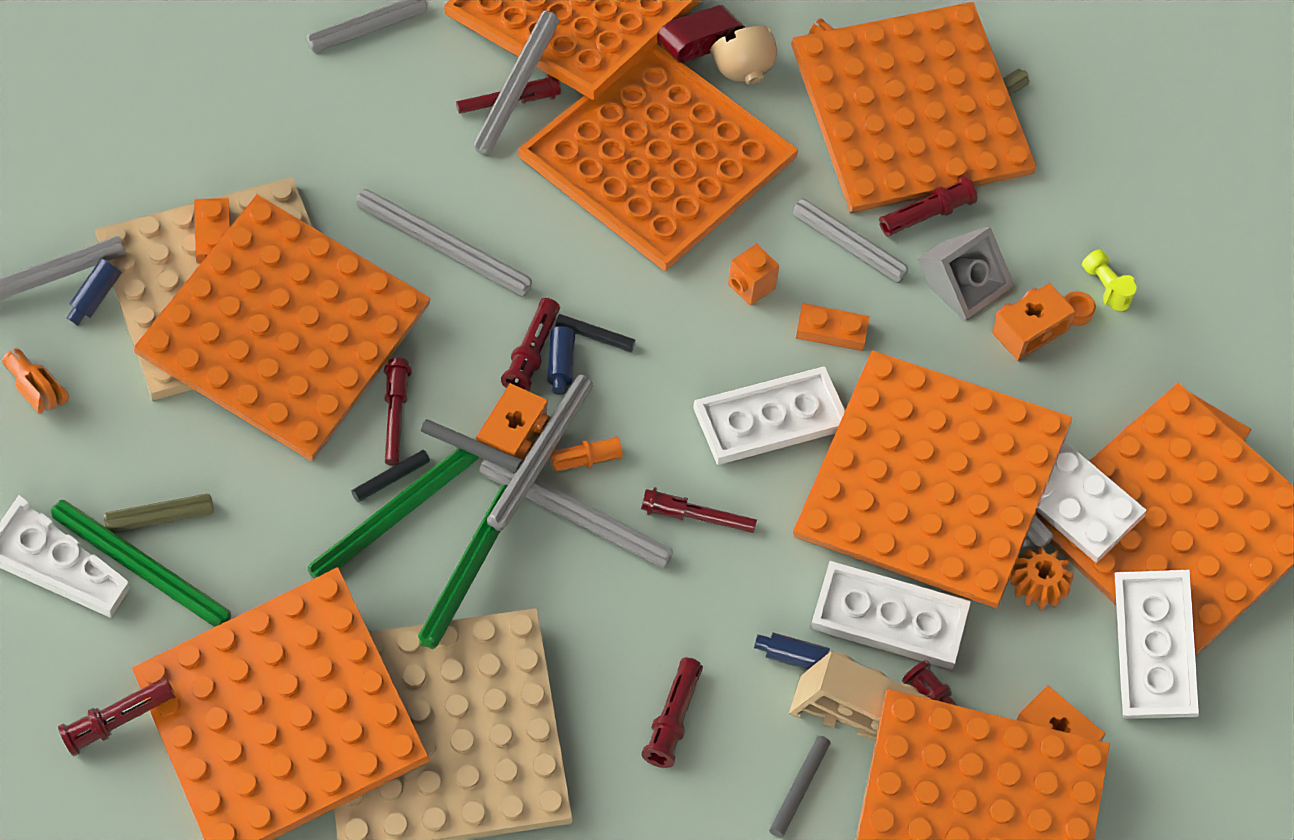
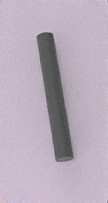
M426 419L422 424L421 432L515 473L523 460L429 419Z
M817 736L769 829L772 835L783 838L831 744L830 740L826 737Z

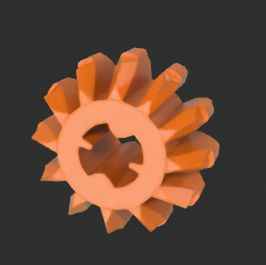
M1043 546L1037 550V553L1028 549L1024 552L1022 558H1018L1010 577V584L1016 586L1014 590L1015 597L1025 596L1026 606L1032 604V602H1037L1040 610L1045 608L1047 603L1055 608L1060 604L1061 599L1068 597L1071 590L1070 585L1073 581V572L1067 570L1069 567L1068 560H1058L1057 550L1051 553V555L1046 554Z

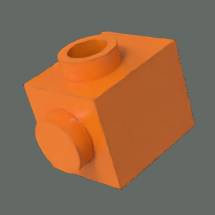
M756 243L731 260L728 285L751 306L775 289L780 265Z

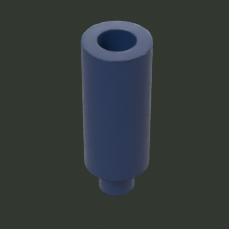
M101 258L69 303L73 309L66 318L77 326L85 316L91 318L122 272Z
M564 326L555 327L550 333L547 381L553 385L552 392L557 395L565 394L566 387L573 381L576 333L573 329Z
M772 632L771 638L758 634L754 649L767 652L766 658L807 670L825 657L830 650L828 647Z

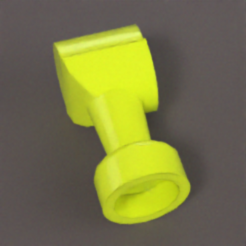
M1103 249L1091 252L1083 260L1081 266L1089 275L1097 274L1106 289L1103 294L1104 304H1108L1116 311L1127 310L1137 290L1134 282L1135 278L1130 275L1118 277L1108 266L1110 258Z

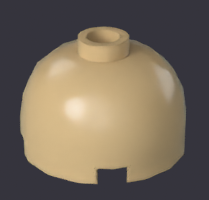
M765 25L734 31L736 38L727 42L724 36L712 45L710 51L719 71L727 79L735 82H746L747 85H753L764 80V74L771 70L777 57L775 38L771 28L768 30Z

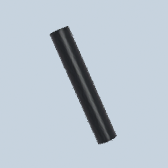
M562 314L558 315L555 327H569L578 335L628 352H632L635 346L636 339Z
M421 450L352 489L351 492L354 499L359 503L430 462L428 454L425 450Z

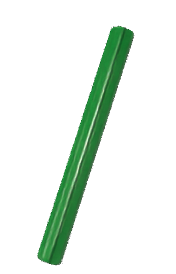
M460 448L456 449L308 565V572L311 577L315 579L337 567H342L477 461L479 457Z
M508 485L500 487L419 632V644L422 647L435 649L439 645L501 532L489 526L487 518Z
M59 500L52 507L53 519L212 626L216 627L231 619L229 609L66 500Z

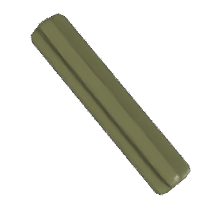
M206 493L109 511L104 514L105 527L115 533L211 515L214 512L211 495Z

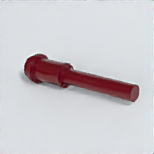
M546 74L543 79L529 81L518 101L521 100V103L525 104L526 102L548 97L554 100L557 95L561 94L559 80ZM500 92L456 101L457 111L459 114L493 107Z
M391 358L388 360V364L384 366V373L387 375L384 399L388 403L385 464L391 466L399 463L403 403L407 402L408 377L412 374V368L404 358Z
M656 487L653 490H645L641 510L648 511L647 515H651V512L682 521L684 517L754 533L757 519L688 503V498L658 492Z

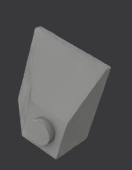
M984 227L945 240L917 258L929 287L962 319L967 320L1015 286L991 227Z

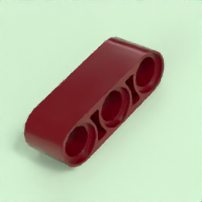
M717 5L667 22L659 30L657 41L677 62L684 63L710 54V49L715 42L724 36L727 42L736 38L734 31L743 29L745 26L725 6Z

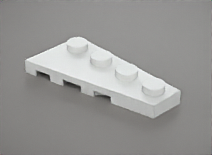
M18 495L0 522V568L111 618L130 590L129 581L95 554L91 555L84 550L76 539L60 531L53 525V521L43 513L39 514L24 498Z

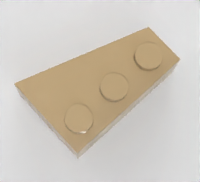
M831 651L800 676L789 714L800 717L802 711L825 718L823 725L834 728L836 722L859 728L857 735L876 740L884 695L887 689L930 698L919 693L911 685L900 684L887 678L880 670L867 668L854 662L846 654Z

